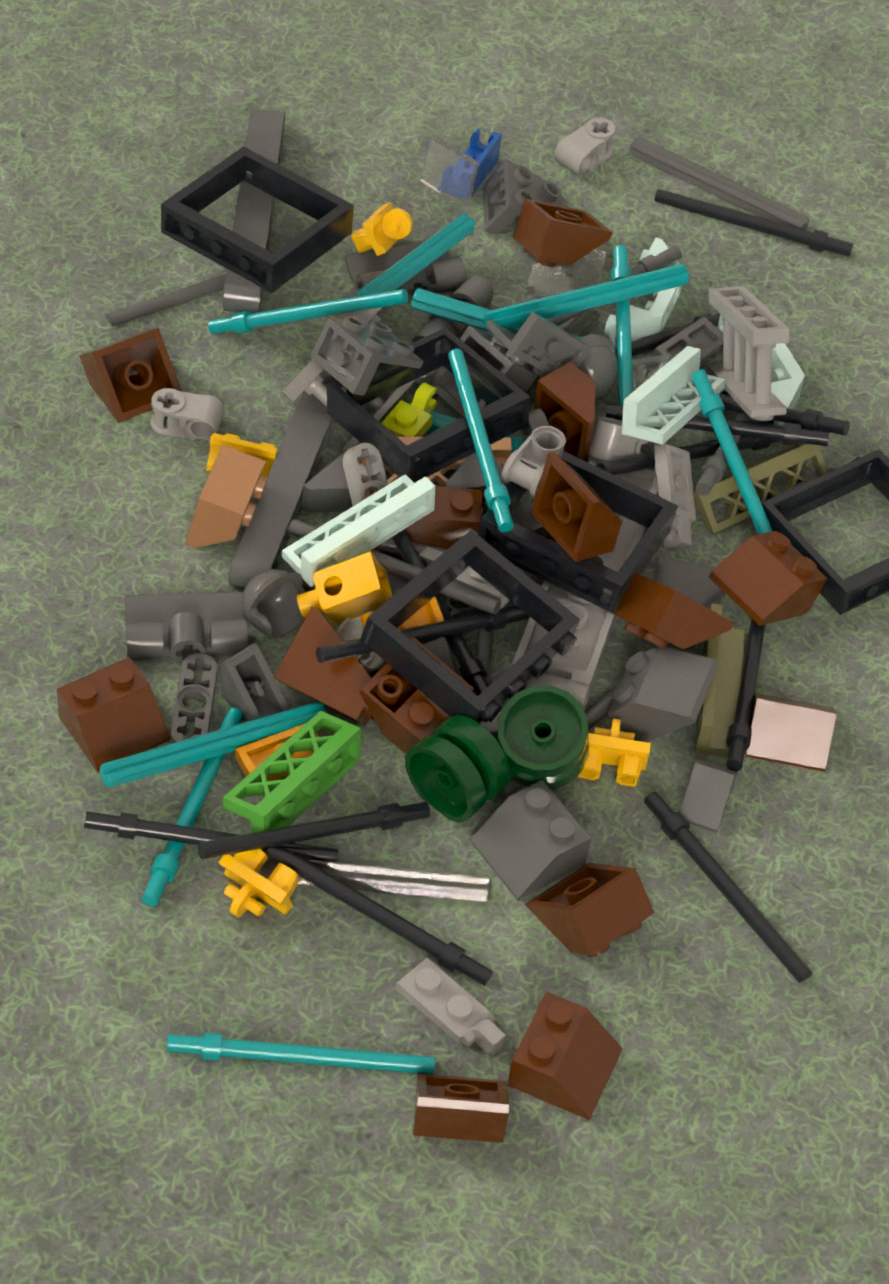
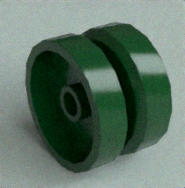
M532 686L517 692L504 705L498 718V743L507 756L511 768V776L519 784L527 787L543 780L550 790H554L571 783L583 771L589 756L588 718L581 703L568 691L554 686Z
M459 714L449 716L434 729L431 736L422 738L409 749L405 756L406 771L410 782L419 796L448 820L457 823L469 820L483 807L486 801L496 797L511 781V768L507 756L498 741L484 726L472 718Z

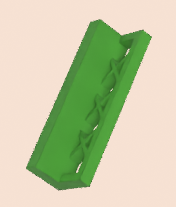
M319 711L223 797V808L249 819L251 833L290 826L361 759V728L328 713ZM322 727L335 732L333 736L315 737V734ZM310 750L313 752L310 757L291 759V755L294 752ZM284 772L289 774L288 777L282 780H266L270 774ZM264 795V798L256 806L242 800L245 796Z

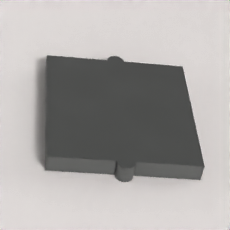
M658 557L656 577L652 578V580L682 593L709 609L711 603L720 604L721 597L725 595V592L708 577L715 566Z

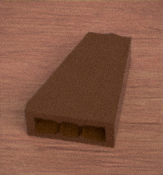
M311 607L274 678L294 691L316 702H321L324 706L365 726L370 719L374 720L359 692L373 676L358 656L319 663L316 657L317 647L345 642V640L321 611Z

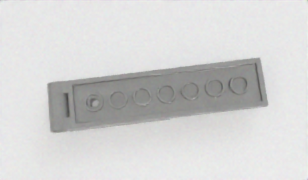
M593 456L589 460V463L596 467L600 463L608 462ZM644 469L615 475L658 496L657 475L655 471ZM616 513L621 519L622 525L614 550L590 559L618 572L644 536L646 527ZM544 580L541 587L581 620L574 633L577 640L569 647L567 653L564 656L556 654L552 658L553 661L548 670L538 679L532 676L527 681L528 684L525 689L532 686H554L568 691L585 709L617 616ZM606 588L604 589L605 593L609 595L612 594V591ZM531 617L528 620L511 666L548 633Z

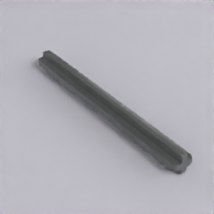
M637 137L630 146L629 153L632 156L764 219L806 230L808 227L809 218L641 137Z

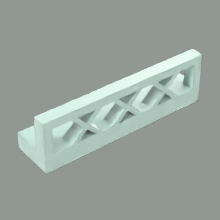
M687 346L624 399L623 435L663 445L701 411L699 406L701 398L696 387H694L695 384L691 377L692 373L699 370L701 349ZM707 375L714 393L720 394L725 389L726 379Z
M405 474L283 549L282 558L297 573L302 575V578L310 587H313L315 585L313 580L315 572L367 553L433 512L435 508V485L426 476L414 483Z

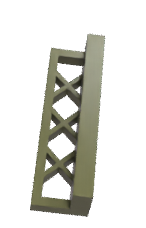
M798 443L797 446L786 447L746 465L755 489L759 491L758 497L761 504L765 502L767 495L770 497L780 495V493L770 489L775 473H780L788 478L784 492H787L795 487L796 482H809V480L799 475L804 460L811 458L818 477L827 472L828 468L820 446ZM732 472L725 474L720 482L715 483L710 493L706 496L698 494L696 488H693L692 493L694 495L695 507L698 506L705 527L710 534L750 518L746 505L740 502L742 496ZM717 499L729 504L725 519L716 522L710 502Z
M711 603L710 610L722 616L723 605ZM732 627L731 630L704 641L703 656L714 659L719 663V666L698 714L695 753L722 757L728 756L727 732L729 726L734 722L743 667L745 629Z

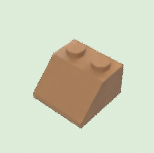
M222 444L198 499L185 545L199 548L234 540L241 525L249 527L256 509V505L251 504L253 498L260 500L268 478L261 476L265 460Z

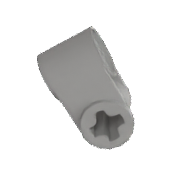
M593 118L589 120L585 125L560 140L556 146L554 158L582 177L583 172L588 169L592 171L597 165L612 156L613 147L611 139L615 135L616 129L614 123L606 118Z
M172 388L160 389L152 396V408L155 414L150 419V426L153 431L161 435L187 438L192 441L195 438L205 439L210 443L212 434L219 433L224 406L219 399L211 395L187 393ZM168 399L172 400L170 408H168ZM165 416H167V427L163 426Z
M598 417L589 454L601 460L613 461L654 452V447L660 444L623 435L622 421L608 417Z
M541 426L533 430V433L520 448L515 450L508 458L501 474V480L505 483L510 481L529 490L530 496L536 498L548 453L556 452L562 458L566 443L564 434L551 426Z

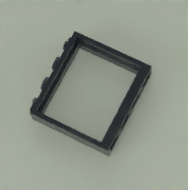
M243 146L161 203V233L272 294L352 233L354 205ZM242 181H245L318 221L273 254L199 212Z
M447 328L410 344L414 347L413 353L424 361L421 369L379 363L364 396L351 393L338 380L327 384V414L360 443H370L375 446L380 452L385 465L399 477L406 474L414 483L476 452L466 416L406 445L361 405L442 366L453 374L448 357L451 350L461 349L463 351L474 391L489 404L481 408L480 412L490 445L529 425L530 396Z
M880 449L861 458L858 456L852 462L837 469L832 468L822 476L809 482H801L793 489L778 496L773 495L771 499L762 503L772 530L785 535L790 540L791 545L803 556L811 559L816 564L817 569L828 578L820 594L840 615L889 592V558L843 580L789 521L870 483L889 501V459Z
M563 451L562 459L593 488L613 512L648 528L618 572L590 558L575 563L558 543L513 522L514 528L511 531L500 532L494 512L490 509L481 518L477 535L516 567L614 614L635 573L641 575L670 533L678 505ZM512 481L506 486L511 500L508 506L510 511L527 491V489ZM493 534L497 535L498 540L491 538ZM606 588L612 591V594L609 595L605 593L604 589Z
M470 530L367 617L360 641L449 716L459 714L472 718L481 724L483 721L492 722L501 711V705L507 699L510 700L517 692L525 690L528 684L527 681L532 676L536 679L540 678L552 664V658L556 654L564 656L567 653L569 647L577 640L574 633L581 619L473 530ZM468 567L472 568L548 631L540 641L479 696L474 694L397 629Z

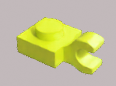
M425 382L422 383L417 389L412 403L409 404L400 400L383 420L382 424L397 437H422L432 425V415L429 413L437 405V400L431 397L436 393L437 388Z

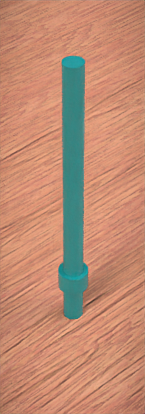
M624 245L615 246L613 249L614 268L611 270V281L632 276V270L628 267L627 247ZM630 299L615 302L619 405L623 406L624 399L633 393Z
M406 289L257 313H251L249 310L234 312L232 317L210 320L208 328L211 334L235 331L237 334L252 332L256 327L407 304L408 293Z
M453 349L449 352L448 357L486 484L485 499L488 508L494 512L499 531L509 532L514 528L508 507L511 503L507 487L500 480L463 351L461 349Z
M697 370L691 374V377L701 398L699 406L704 417H709L758 534L772 532V527L722 412L725 407L719 394L714 393L705 370Z
M235 707L229 708L219 730L240 724L243 712ZM226 754L205 759L176 825L194 826ZM168 841L163 853L156 856L150 869L152 877L142 896V901L146 905L151 907L157 906L168 881L172 882L180 867L178 859L185 843Z
M204 1032V1037L168 1034L166 1050L167 1052L201 1054L202 1059L220 1061V1056L431 1075L434 1074L435 1057L225 1039L222 1038L220 1033Z

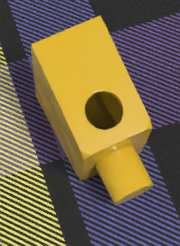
M368 552L315 572L313 580L316 589L298 594L297 602L304 618L311 607H314L323 612L333 623H341L347 617L355 618L367 610H377L393 594L387 572L374 555Z

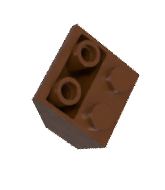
M413 636L410 638V640L473 692L474 688L416 638ZM388 663L359 692L382 734L406 754L422 738L431 736L434 729L449 717L447 713Z

